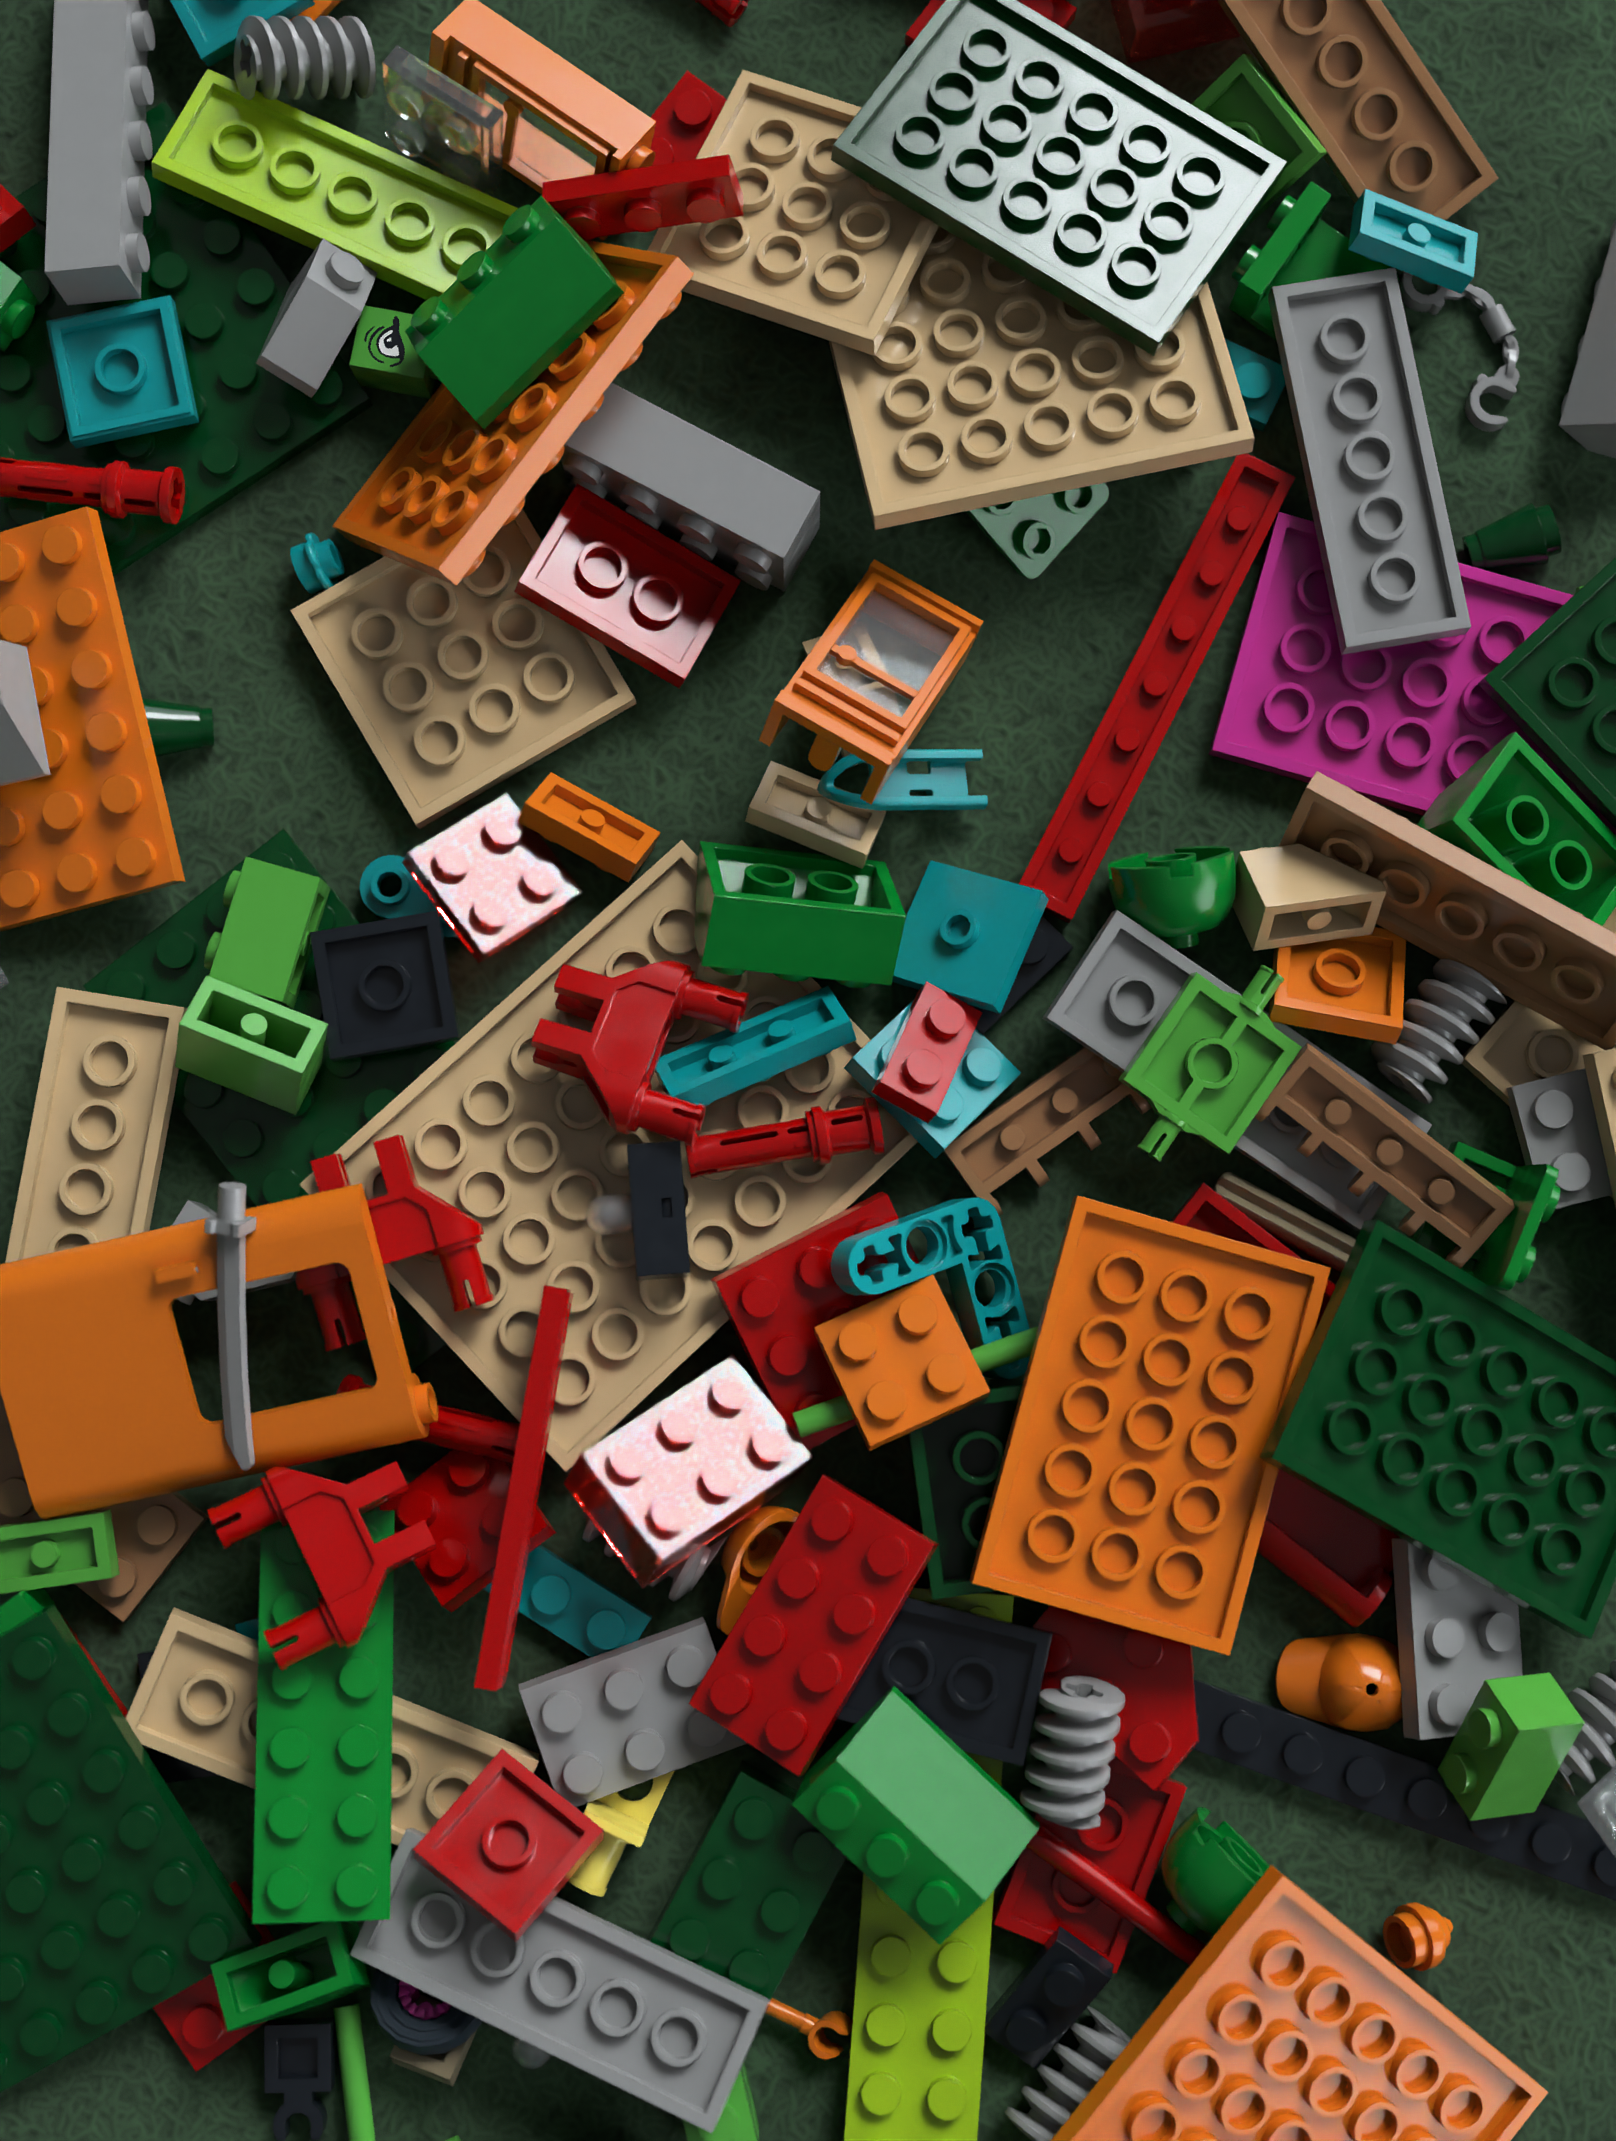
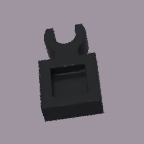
M334 2018L268 2020L264 2025L265 2093H284V2102L277 2111L273 2121L275 2138L277 2141L286 2140L290 2133V2115L302 2113L310 2119L311 2140H319L327 2125V2111L322 2101L316 2097V2092H331L335 2086Z

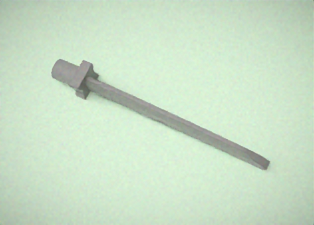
M224 1182L219 1184L217 1215L205 1219V1233L217 1234V1309L225 1439L239 1466L243 1470H248L255 1465L247 1360L245 1304L246 1235L256 1230V1217L245 1216L246 1185L237 1182Z

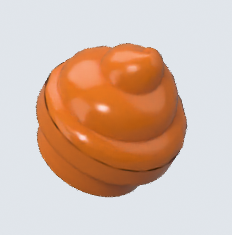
M1417 1902L1406 1903L1398 1906L1393 1915L1387 1917L1384 1922L1383 1938L1389 1955L1398 1966L1404 1969L1414 1968L1418 1971H1425L1438 1966L1444 1959L1446 1948L1450 1944L1453 1924L1448 1918L1441 1916L1430 1907Z

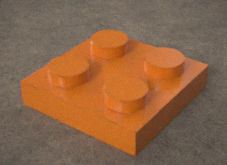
M1374 927L1373 933L1370 935L1274 948L1273 974L1278 973L1284 978V982L1279 985L1270 999L1269 1019L1272 1022L1396 1045L1403 1029L1406 940L1387 929Z
M933 1274L814 1327L816 1340L869 1451L989 1397L990 1389Z

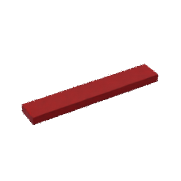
M544 1285L474 1688L498 1691L507 1680L574 1295L570 1289Z

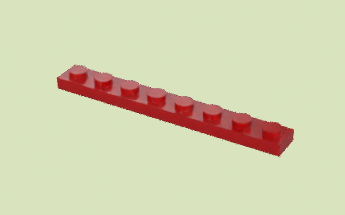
M1248 453L1235 457L1019 882L1020 885L1042 890L1049 899L1044 910L1045 912L1067 923L1071 922L1296 477Z

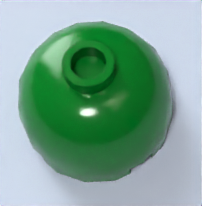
M1229 847L1175 848L1176 853L1148 858V852L1118 858L1109 862V887L1115 911H1120L1174 949L1198 945V933L1217 927L1229 914L1235 899L1236 865L1234 850L1230 851Z
M1197 1807L1178 1826L1167 1841L1162 1857L1163 1884L1172 1897L1166 1908L1175 1922L1192 1936H1195L1202 1930L1213 1938L1270 1865L1226 1821H1223L1216 1829L1204 1822L1211 1811L1205 1807Z

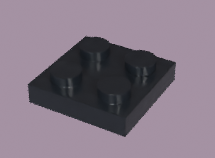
M438 911L310 932L323 1019L328 1024L326 1037L329 1056L332 1061L347 1060L461 1039L441 915Z

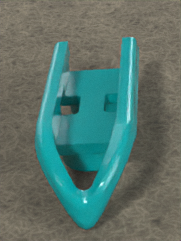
M907 749L872 805L860 799L861 794L846 792L834 787L835 778L843 771L856 764L865 762L853 754H849L836 762L822 776L817 787L818 793L827 799L847 806L876 811L985 809L988 805L987 795L968 796L965 763L967 761H980L983 758L982 749ZM909 761H927L928 774H909L906 763ZM868 763L869 776H868V778H867V780H866V784H867V782H868V780H869V778H870V775H871V773H872V771H873V769H874V766L870 765L869 763ZM909 792H926L927 796H910Z

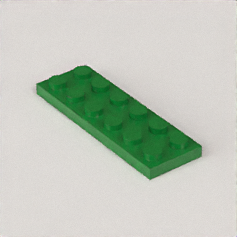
M370 1510L361 1515L374 1544L394 1535L395 1510ZM281 1521L261 1529L252 1924L390 1920L394 1571L387 1575L358 1644L350 1648L346 1645L340 1648L336 1642L281 1671L273 1653L298 1641V1637L272 1649L263 1631L269 1628L271 1630L319 1606L317 1599L323 1596L290 1525L283 1526Z

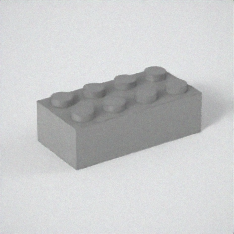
M611 383L603 393L604 400L599 410L590 419L580 423L564 444L565 450L561 461L565 476L571 480L569 487L573 490L578 483L599 497L607 498L626 508V513L658 531L659 527H662L681 537L680 545L709 562L713 560L714 556H717L735 565L734 573L741 580L755 588L767 590L771 584L785 592L820 528V491Z

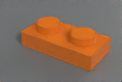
M552 772L526 800L518 819L519 823L536 831L545 839L565 847L594 863L599 869L612 873L628 883L652 853L661 833Z

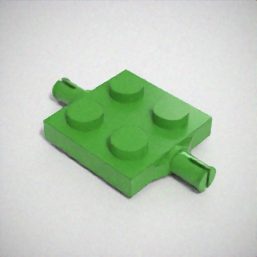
M1261 965L1259 971L1242 995L1225 992L1199 973H1191L1118 1080L1145 1098L1154 1112L1159 1115L1147 1135L1137 1146L1143 1153H1149L1147 1156L1157 1162H1161V1158L1180 1131L1197 1135L1222 1154H1230L1302 1048L1277 1030L1268 1015L1262 1011L1279 985L1284 982V978L1278 973L1273 974L1274 970Z

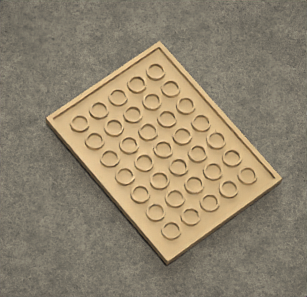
M683 840L677 843L333 1153H342L351 1185L362 1183L367 1201L388 1194L373 1142L395 1135H403L418 1185L482 1224L484 1234L481 1235L482 1242L476 1243L490 1291L494 1295L495 1300L476 1306L469 1281L465 1280L472 1306L468 1309L453 1312V1303L438 1255L432 1257L430 1251L387 1263L383 1266L387 1280L519 1422L521 1421L544 1285L570 1289L571 1293H574L546 1450L565 1472L575 1465L729 1320L710 1279L846 1210L918 1142L876 1100L883 1131L884 1154L874 1155L870 1149L832 1156L831 1162L826 1164L813 1162L812 1157L697 1176V1178L691 1179L685 1142L640 1127L635 1133L630 1131L629 1134L615 1131L604 1118L583 1080L533 1062L536 1048L532 1047L531 1039L540 1018L591 1032L595 1023L556 1009L555 1002L559 993L554 992V984L563 964L611 978L662 961H678L691 966V970L695 971V978L738 992L749 993L744 1018H739L741 1022L821 989L812 977L805 981L793 982L781 979L773 973L746 971L740 975H726L716 972L710 967L701 966L694 938L698 856ZM683 1015L680 1020L675 1019L660 1057L723 1031L726 1028ZM850 1018L856 1036L855 1041L834 1049L824 1056L813 1058L778 1073L766 1081L755 1083L715 1100L706 1106L701 1130H696L695 1133L698 1136L710 1135L746 1127L805 1118L804 1112L810 1111V1107L821 1106L824 1111L862 1105L864 1098L872 1096L844 1067L870 1041L869 1037ZM654 1072L651 1079V1090L665 1094ZM680 1141L690 1274L688 1277L636 1281L627 1144ZM312 1172L299 1184L309 1195L319 1193L314 1172Z

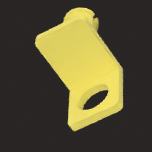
M674 1771L653 1778L652 1789L642 1799H626L619 1792H615L588 1802L583 1814L604 1830V1839L568 1880L572 1885L592 1895L604 1897L608 1882L617 1867L626 1845L642 1846L648 1827Z

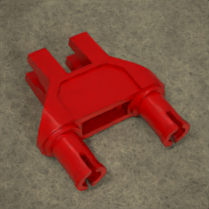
M662 961L649 964L613 978L563 964L554 984V992L559 993L555 1002L556 1009L595 1023L591 1032L540 1018L531 1039L532 1047L536 1048L533 1062L583 1080L604 1118L615 1131L629 1134L630 1131L635 1133L640 1127L693 1146L698 1137V1134L695 1132L696 1130L700 1131L706 1105L700 1103L697 1105L651 1090V1079L675 1019L680 1020L685 1015L737 1033L741 1025L739 1018L743 1019L749 993L738 992L695 978L696 973L694 970H691L690 965L678 961Z
M395 1135L373 1142L388 1194L367 1200V1205L383 1265L430 1251L432 1257L436 1255L439 1257L453 1303V1312L468 1309L472 1306L465 1280L469 1281L476 1306L495 1300L493 1293L490 1291L476 1243L482 1242L481 1235L484 1234L482 1224L418 1185L403 1135ZM342 1153L310 1161L319 1192L351 1186ZM331 1263L299 1270L295 1278L298 1290L302 1289L304 1295L311 1294L324 1337L326 1351L346 1345L338 1319L341 1321L348 1345L367 1339L349 1282L352 1281L350 1272L341 1263Z
M397 1461L349 1484L275 1466L265 1471L266 1476L261 1478L263 1485L215 1508L207 1509L211 1522L216 1528L241 1517L216 1530L225 1549L230 1547L231 1544L278 1521H281L283 1526L289 1524L323 1595L317 1599L319 1606L271 1630L269 1628L263 1631L272 1649L298 1637V1641L273 1653L281 1671L336 1642L340 1648L345 1645L350 1648L358 1644L388 1573L437 1549L425 1520L374 1544L361 1517L362 1514L409 1491L408 1484Z

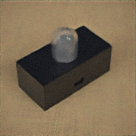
M680 1141L627 1144L630 1194L605 1195L595 1198L587 1207L586 1221L589 1227L598 1234L633 1233L636 1281L688 1277L690 1266Z

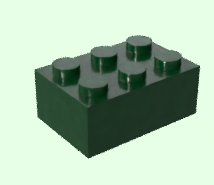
M1023 1383L990 1387L989 1397L907 1434L921 1534L939 1544L926 1565L928 1589L933 1600L998 1591L971 1583L969 1580Z
M742 1760L650 1932L648 1941L771 2001L846 1856L791 1805L798 1792L796 1789Z

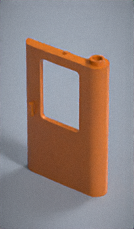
M362 1183L245 1209V1216L256 1217V1230L246 1235V1282L331 1263L345 1265L350 1272L377 1375L376 1384L368 1388L251 1413L255 1465L248 1470H243L239 1466L225 1439L224 1419L209 1421L200 1413L172 1311L173 1300L178 1297L217 1289V1234L205 1233V1219L207 1218L0 1264V1392L30 1498L40 1518L43 1520L58 1518L264 1473L275 1466L287 1468L428 1436L429 1423L438 1421V1405L435 1392L429 1382L421 1384L418 1376L415 1373H411Z

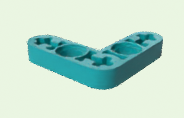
M980 1197L952 1199L847 1237L833 1251L831 1259L832 1276L836 1284L844 1292L852 1295L881 1294L946 1270L962 1333L970 1350L1030 1329L1001 1220L996 1208L988 1200ZM969 1217H972L975 1228L967 1232V1236L964 1237L961 1225L966 1224L969 1221ZM915 1228L920 1229L924 1233L928 1246L926 1256L918 1264L910 1259L906 1249L907 1237ZM983 1251L984 1260H968V1256L979 1255V1252ZM885 1254L888 1263H880L869 1267L864 1271V1275H859L857 1264L865 1260V1255ZM983 1271H986L992 1277L995 1286L994 1297L986 1306H983L978 1301L974 1288L977 1277ZM1001 1316V1321H991V1326H986V1317ZM1030 1356L984 1372L982 1375L989 1379L1019 1378L1026 1373Z

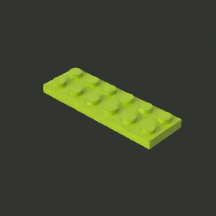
M208 68L151 162L153 178L314 250L320 241L325 239L340 250L352 254L362 264L378 273L376 278L425 300L433 296L440 297L457 280V272L465 260L475 252H485L503 234L502 230L505 222L518 209L277 99L268 100L264 97L263 93L255 90V96L252 100L244 99L239 92L235 80Z

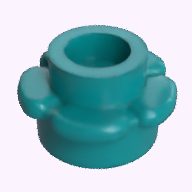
M307 533L305 535V542L291 547L290 556L295 572L303 587L310 594H314L324 589L327 590L337 584L338 576L345 573V568L341 555L332 540L326 539L320 542L314 533Z

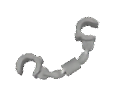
M1403 272L1399 280L1402 301L1407 307L1415 311H1429L1431 314L1436 315L1444 305V299L1459 300L1463 297L1470 299L1477 308L1483 311L1479 318L1494 344L1499 342L1502 344V356L1505 365L1501 366L1494 376L1478 375L1466 399L1465 412L1473 426L1482 431L1493 432L1502 429L1507 423L1508 418L1486 413L1481 408L1479 402L1480 396L1485 393H1494L1510 400L1517 392L1515 387L1520 376L1515 366L1519 357V346L1516 338L1513 336L1516 329L1502 304L1495 305L1494 299L1488 292L1471 284H1468L1462 294L1438 285L1436 293L1424 295L1417 292L1413 287L1412 274Z

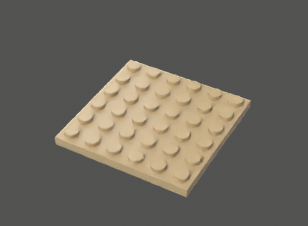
M939 226L875 356L829 341L875 530L1246 454L1253 451L1255 437L1208 282L1203 286L1155 356H1152Z

